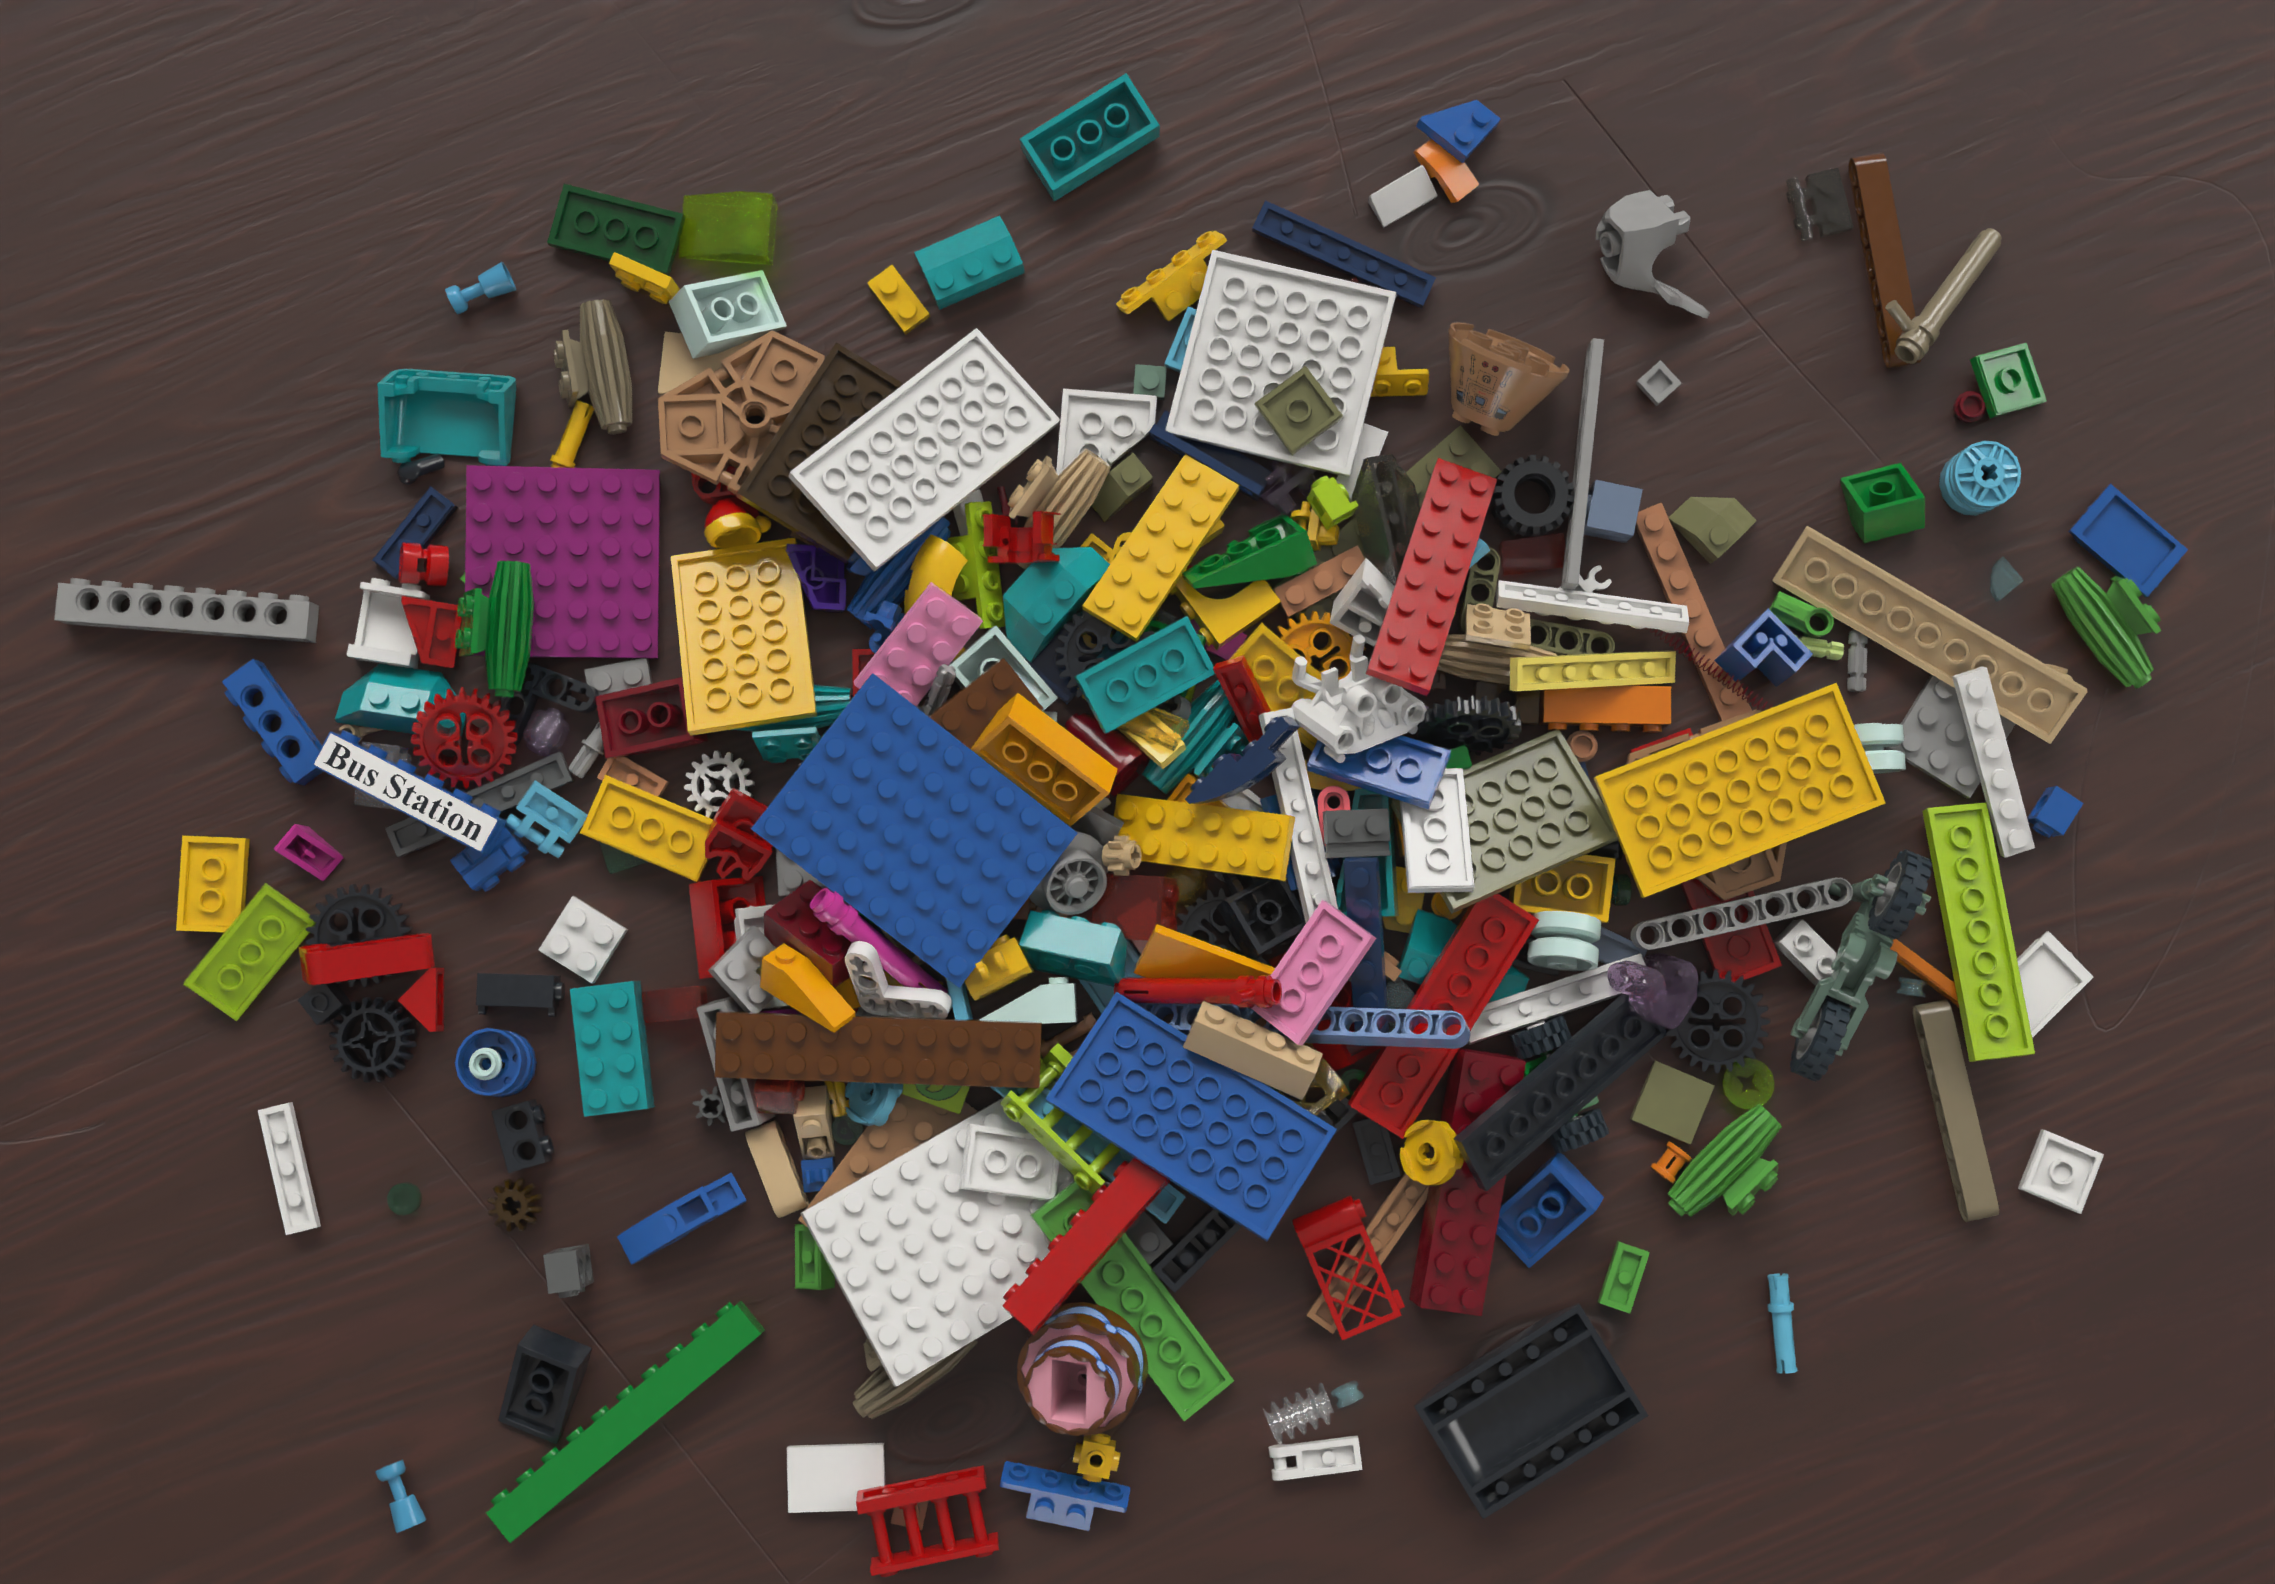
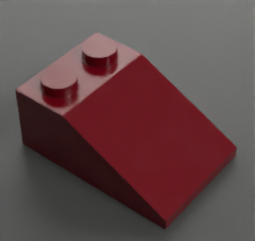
M683 677L596 696L606 759L676 749L708 742L707 733L690 736L688 732Z

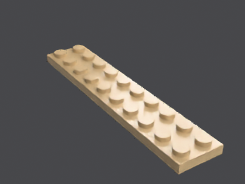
M1806 526L1772 580L1815 607L1827 609L1834 618L1954 688L1952 676L1982 666L1986 667L1999 714L2049 744L2055 739L2087 693V688L1809 526Z

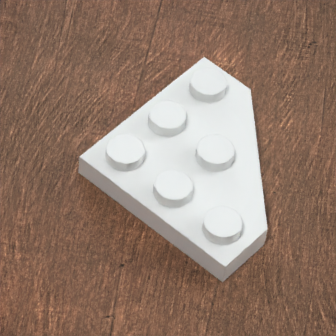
M1063 389L1057 474L1059 475L1085 449L1092 451L1112 466L1149 434V431L1155 424L1157 396Z

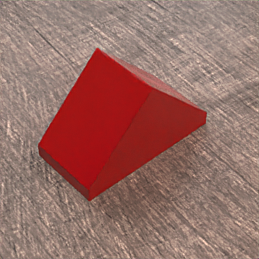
M429 968L398 999L429 1032L444 1031V968Z

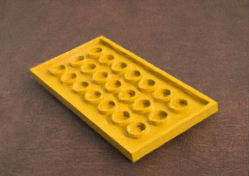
M1837 683L1594 777L1642 898L1886 803Z

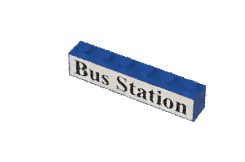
M343 730L341 734L329 732L312 766L482 854L490 855L507 823L506 820L499 817L500 810L486 803H483L482 807L475 805L471 802L473 796L455 788L453 793L443 788L444 781L428 773L423 778L414 773L417 767L401 759L397 763L387 759L386 757L389 753L371 744L368 749L358 744L361 738L348 731Z

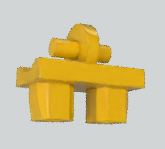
M1303 501L1301 510L1291 512L1290 518L1306 531L1308 526L1307 534L1313 551H1321L1322 545L1338 544V525L1326 530L1313 508L1311 509L1309 502Z

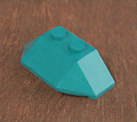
M1092 547L1052 548V553L1060 555V561L1031 563L1003 595L1007 639L1030 663L1057 635L1064 624L1072 618V615L1082 607L1110 566V563Z
M379 663L343 692L335 721L336 723L416 734L411 731L413 722H419L416 719L418 711L425 712L423 707L426 701L434 704L435 694H439L443 699H446L447 689H451L453 694L457 695L441 672ZM463 712L460 713L462 721L460 736H462L466 722V714ZM448 719L439 721L442 726L447 728L455 726L454 722Z

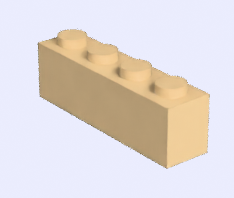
M1205 1001L1202 1002L1183 1045L1185 1049L1303 1100L1316 1075L1323 1054L1309 1046L1297 1045L1291 1039Z

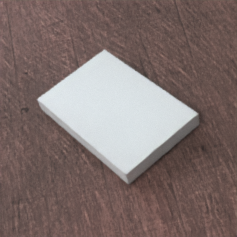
M968 1124L959 1189L1048 1202L1056 1196L1060 1162L1029 1132Z
M884 1443L788 1446V1513L857 1511V1491L885 1485Z

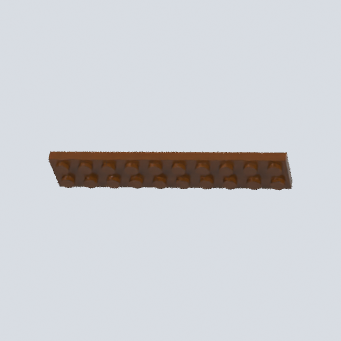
M719 1011L716 1013L715 1078L1040 1088L1042 1022L855 1016L851 1021L833 1033L804 1014Z

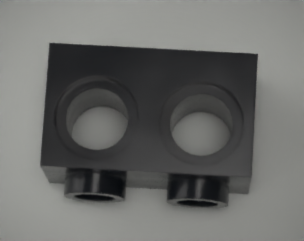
M536 1099L492 1111L508 1173L552 1161L551 1154L554 1153L553 1142L549 1135H545L542 1123L546 1122V1117L542 1105H537ZM518 1111L524 1112L527 1116L528 1122L524 1128H520L515 1124L514 1117ZM526 1142H531L536 1148V1154L533 1159H529L523 1154V1146Z

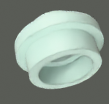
M481 1048L472 1054L469 1068L476 1078L491 1080L500 1073L502 1059L494 1049ZM486 1058H489L491 1061V1067L488 1070H484L482 1067V1062Z

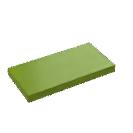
M265 883L186 978L183 985L237 1021L310 933L306 931V928L315 926L316 922L309 918V913Z

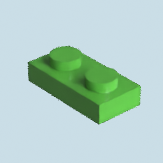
M1617 1241L1598 1303L1630 1314L1650 1252Z

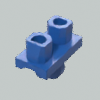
M886 600L881 601L876 614L867 611L863 618L875 630L869 640V647L874 654L905 616V614L901 613L902 608L899 605Z

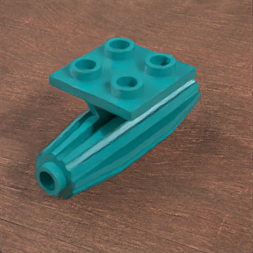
M1219 680L1214 682L1191 703V714L1186 722L1181 725H1173L1170 729L1185 743L1186 750L1164 769L1150 759L1142 773L1150 783L1165 794L1194 769V773L1198 778L1206 777L1213 770L1212 764L1223 754L1233 753L1244 756L1242 751L1249 744V741L1236 723H1233L1228 728L1235 713Z
M814 685L817 717L731 730L753 731L752 738L764 761L782 763L786 759L792 758L805 760L821 739L817 728L833 724L853 698L852 689Z

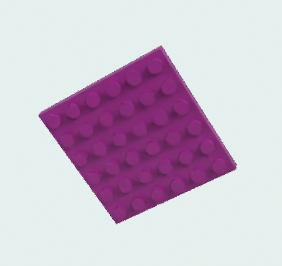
M467 465L465 592L474 588H481L482 594L489 598L498 561L529 563L534 598L530 657L658 659L660 470ZM485 650L470 656H485Z

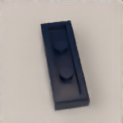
M430 486L372 561L399 580L401 543H418L425 549L457 509V506Z

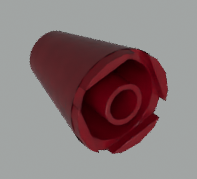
M1087 713L1072 715L1064 725L1067 731L1118 769L1110 791L1114 797L1136 780L1139 776L1136 772L1139 765L1143 764L1146 767L1150 760L1136 744L1115 729L1104 734L1097 719Z

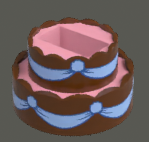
M1084 1302L1061 1305L1034 1336L1030 1333L1017 1362L1018 1386L1034 1417L1056 1433L1074 1436L1099 1434L1114 1428L1122 1422L1143 1391L1148 1376L1146 1350L1134 1328L1114 1311L1097 1304ZM1081 1374H1086L1087 1379H1084Z

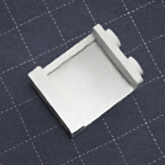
M371 578V583L361 582L360 589L364 590L356 639L355 644L348 645L347 656L360 661L417 669L419 654L401 598L402 596L430 600V595L422 592L421 586L414 584H402V588L391 587L390 581Z

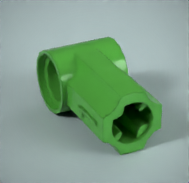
M1781 591L1778 592L1769 609L1784 625L1803 633L1805 637L1820 639L1833 628L1834 619L1827 609L1816 608ZM1812 616L1820 617L1823 620V631L1818 632L1811 628L1809 621Z

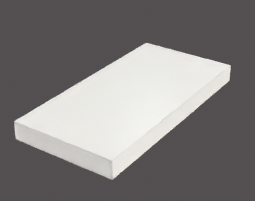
M1463 768L1445 769L1429 810L1400 801L1408 893L1473 892L1474 890Z

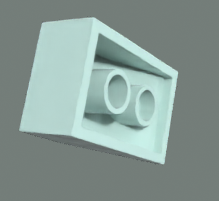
M763 270L684 285L669 301L693 359L721 353L749 340H756L772 330L777 332L787 327Z
M997 626L989 629L948 665H952L956 669L954 681L963 689L998 660L1005 658L1044 708L1042 712L1058 699Z
M1069 977L1049 978V984L1038 986L979 1020L1042 1022V1024L1077 1022L1076 983H1069Z

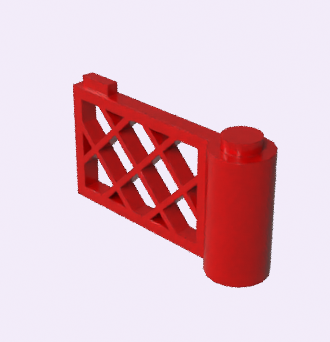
M1351 1195L1292 1220L1342 1340L1402 1316L1400 1309L1405 1307L1399 1290H1391L1365 1229L1362 1218L1367 1217L1363 1204L1360 1198L1354 1200ZM1361 1234L1365 1244L1361 1259L1343 1252L1348 1238ZM1343 1241L1340 1249L1331 1247L1332 1245ZM1327 1248L1338 1253L1331 1271L1318 1265L1314 1256L1315 1252ZM1367 1252L1369 1253L1372 1263L1364 1260ZM1341 1255L1359 1262L1352 1280L1335 1273ZM1362 1264L1374 1268L1377 1272L1378 1278L1373 1289L1356 1282ZM1321 1271L1329 1274L1327 1282H1325ZM1333 1276L1351 1283L1344 1301L1332 1297L1328 1288ZM1380 1282L1385 1291V1294L1377 1291ZM1354 1285L1372 1292L1365 1310L1347 1303ZM1375 1294L1388 1299L1393 1310L1392 1313L1380 1317L1368 1312ZM1334 1302L1342 1305L1339 1313ZM1345 1307L1363 1314L1359 1326L1347 1332L1341 1321ZM1366 1316L1375 1319L1371 1322L1364 1324Z

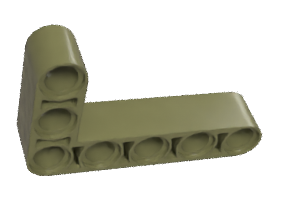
M1489 548L1490 551L1484 555L1491 560V570L1483 571L1478 568L1476 563L1468 570L1458 620L1459 634H1465L1467 604H1487L1493 608L1500 557L1492 548ZM1472 588H1483L1487 594L1486 601H1475L1471 596ZM1530 619V629H1537L1543 634V642L1541 644L1531 642V646L1556 653L1557 656L1594 654L1591 650V642L1593 640H1599L1604 644L1605 653H1613L1615 649L1614 640L1608 633ZM1567 634L1573 638V649L1566 650L1560 645L1559 638L1561 635Z

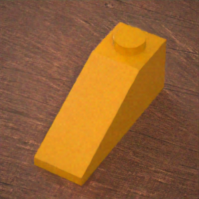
M783 943L762 958L760 988L833 1033L855 1017L856 1012L808 957Z

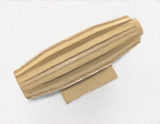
M1085 449L1059 475L1054 469L1050 457L1046 456L1042 462L1037 459L1027 473V484L1024 487L1019 484L1009 498V516L1013 519L1017 515L1028 517L1024 527H1033V511L1061 513V515H1054L1053 543H1057V545H1052V548H1060L1094 503L1111 467L1088 449ZM1017 563L1025 570L1031 565V563Z
M1467 604L1465 634L1447 635L1437 670L1461 678L1510 685V658L1557 656V654L1531 646L1530 613H1524L1515 608L1504 610L1492 608L1487 604Z

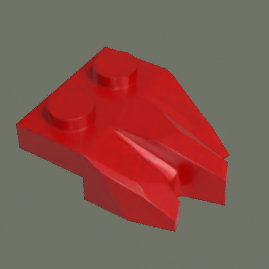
M732 788L714 816L705 840V858L711 859L720 856L716 872L722 879L735 868L740 867L742 869V877L749 881L762 869L772 854L773 845L751 829L768 806L735 788Z

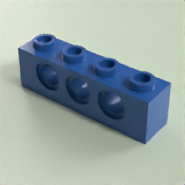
M252 659L222 681L228 689L225 691L226 697L235 707L240 706L245 713L243 717L244 722L253 732L258 731L264 740L261 742L262 747L272 758L276 756L282 765L279 770L288 782L306 785L324 772L312 766L322 744L263 662ZM261 691L263 701L259 706L255 707L253 697L257 692ZM279 716L282 722L281 727L278 731L273 732L271 722L275 717ZM297 741L300 751L297 756L292 758L289 754V747Z

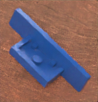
M1006 1461L1000 1481V1487L1031 1493L1026 1518L1086 1531L1090 1530L1094 1507L1125 1513L1130 1494L1129 1486L1105 1481L1092 1482L1083 1479V1476Z

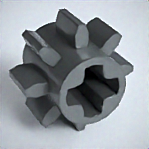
M714 1086L712 1094H709L706 1089H701L700 1092L703 1098L701 1101L693 1102L695 1106H699L700 1110L696 1118L703 1116L708 1118V1126L714 1124L716 1117L722 1123L726 1122L727 1118L724 1115L726 1111L721 1094L719 1093V1086ZM708 1099L712 1101L719 1100L720 1104L717 1106L719 1112L708 1111L707 1107L710 1106Z

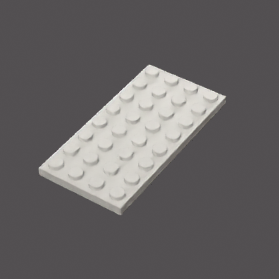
M976 328L790 471L788 477L875 572L1059 424L1060 419Z

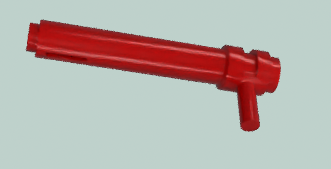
M1240 975L1238 978L1124 977L1119 983L1114 985V994L1118 992L1134 1003L1202 1004L1205 1001L1210 1004L1237 1005L1240 1008H1252L1254 1005H1257L1259 1008H1271L1273 1005H1278L1282 998L1280 981L1273 979L1270 975H1260L1256 979L1252 975Z

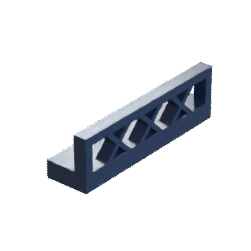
M1164 411L1157 425L1154 424L1149 431L1150 440L1181 458L1185 454L1189 455L1238 484V491L1255 501L1259 500L1273 476V472L1235 450L1177 437L1166 431L1170 412Z

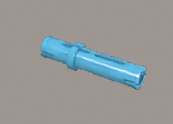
M1780 1273L1767 1275L1771 1302L1768 1304V1311L1772 1312L1776 1372L1783 1373L1785 1370V1374L1795 1373L1798 1369L1796 1367L1791 1311L1794 1310V1303L1790 1302L1789 1274L1783 1273L1780 1276Z

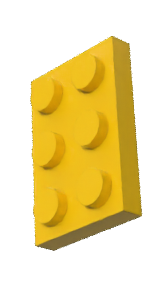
M182 835L176 931L224 933L243 911L246 902L250 839Z

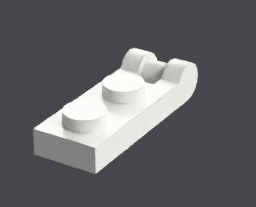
M1358 1436L1294 1444H1278L1268 1447L1269 1456L1273 1458L1274 1469L1271 1472L1272 1479L1275 1481L1362 1470ZM1295 1456L1297 1466L1287 1467L1286 1457Z

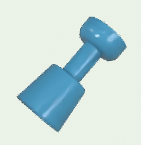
M503 262L478 276L479 283L463 290L456 285L445 289L447 297L457 314L463 313L468 309V301L483 294H486L488 298H493L516 290L514 281Z
M403 1460L375 1471L380 1481H388L395 1501L390 1503L389 1506L396 1533L427 1520L415 1495L407 1496L400 1477L406 1470Z

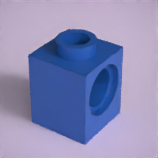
M2058 786L2048 787L2027 819L2034 824L2033 829L2044 837L2062 836L2084 803Z

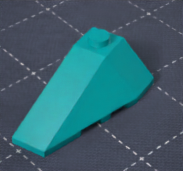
M1417 909L1398 964V969L1402 971L1398 977L1422 984L1457 928V925L1448 918ZM1511 965L1489 1001L1493 1002L1524 992L1529 977Z

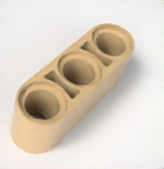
M774 1120L746 1131L747 1143L776 1216L781 1218L808 1207L807 1195L804 1193L801 1179L778 1122Z

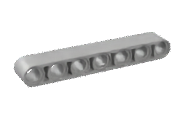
M1830 878L1637 923L1632 928L1631 940L1639 949H1658L1836 908L1847 904L1851 900L1853 888L1846 879ZM1833 883L1839 886L1841 890V896L1837 901L1832 900L1828 894L1829 887ZM1801 891H1805L1810 897V903L1806 908H1802L1797 902V896ZM1770 898L1775 899L1779 904V910L1774 916L1770 915L1766 910V902ZM1739 905L1744 906L1748 911V917L1743 923L1737 921L1734 916L1735 909ZM1708 912L1713 913L1717 919L1716 927L1712 930L1707 929L1703 924V918ZM1677 919L1682 920L1686 926L1685 934L1682 937H1677L1672 932V924ZM1646 926L1652 928L1655 933L1654 941L1649 945L1645 944L1640 937L1642 929Z

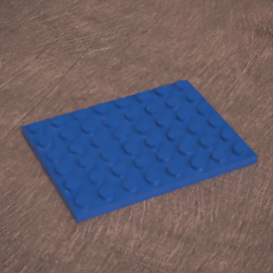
M873 673L751 828L831 891H836L840 894L843 900L959 988L974 970L975 964L984 957L1078 834Z

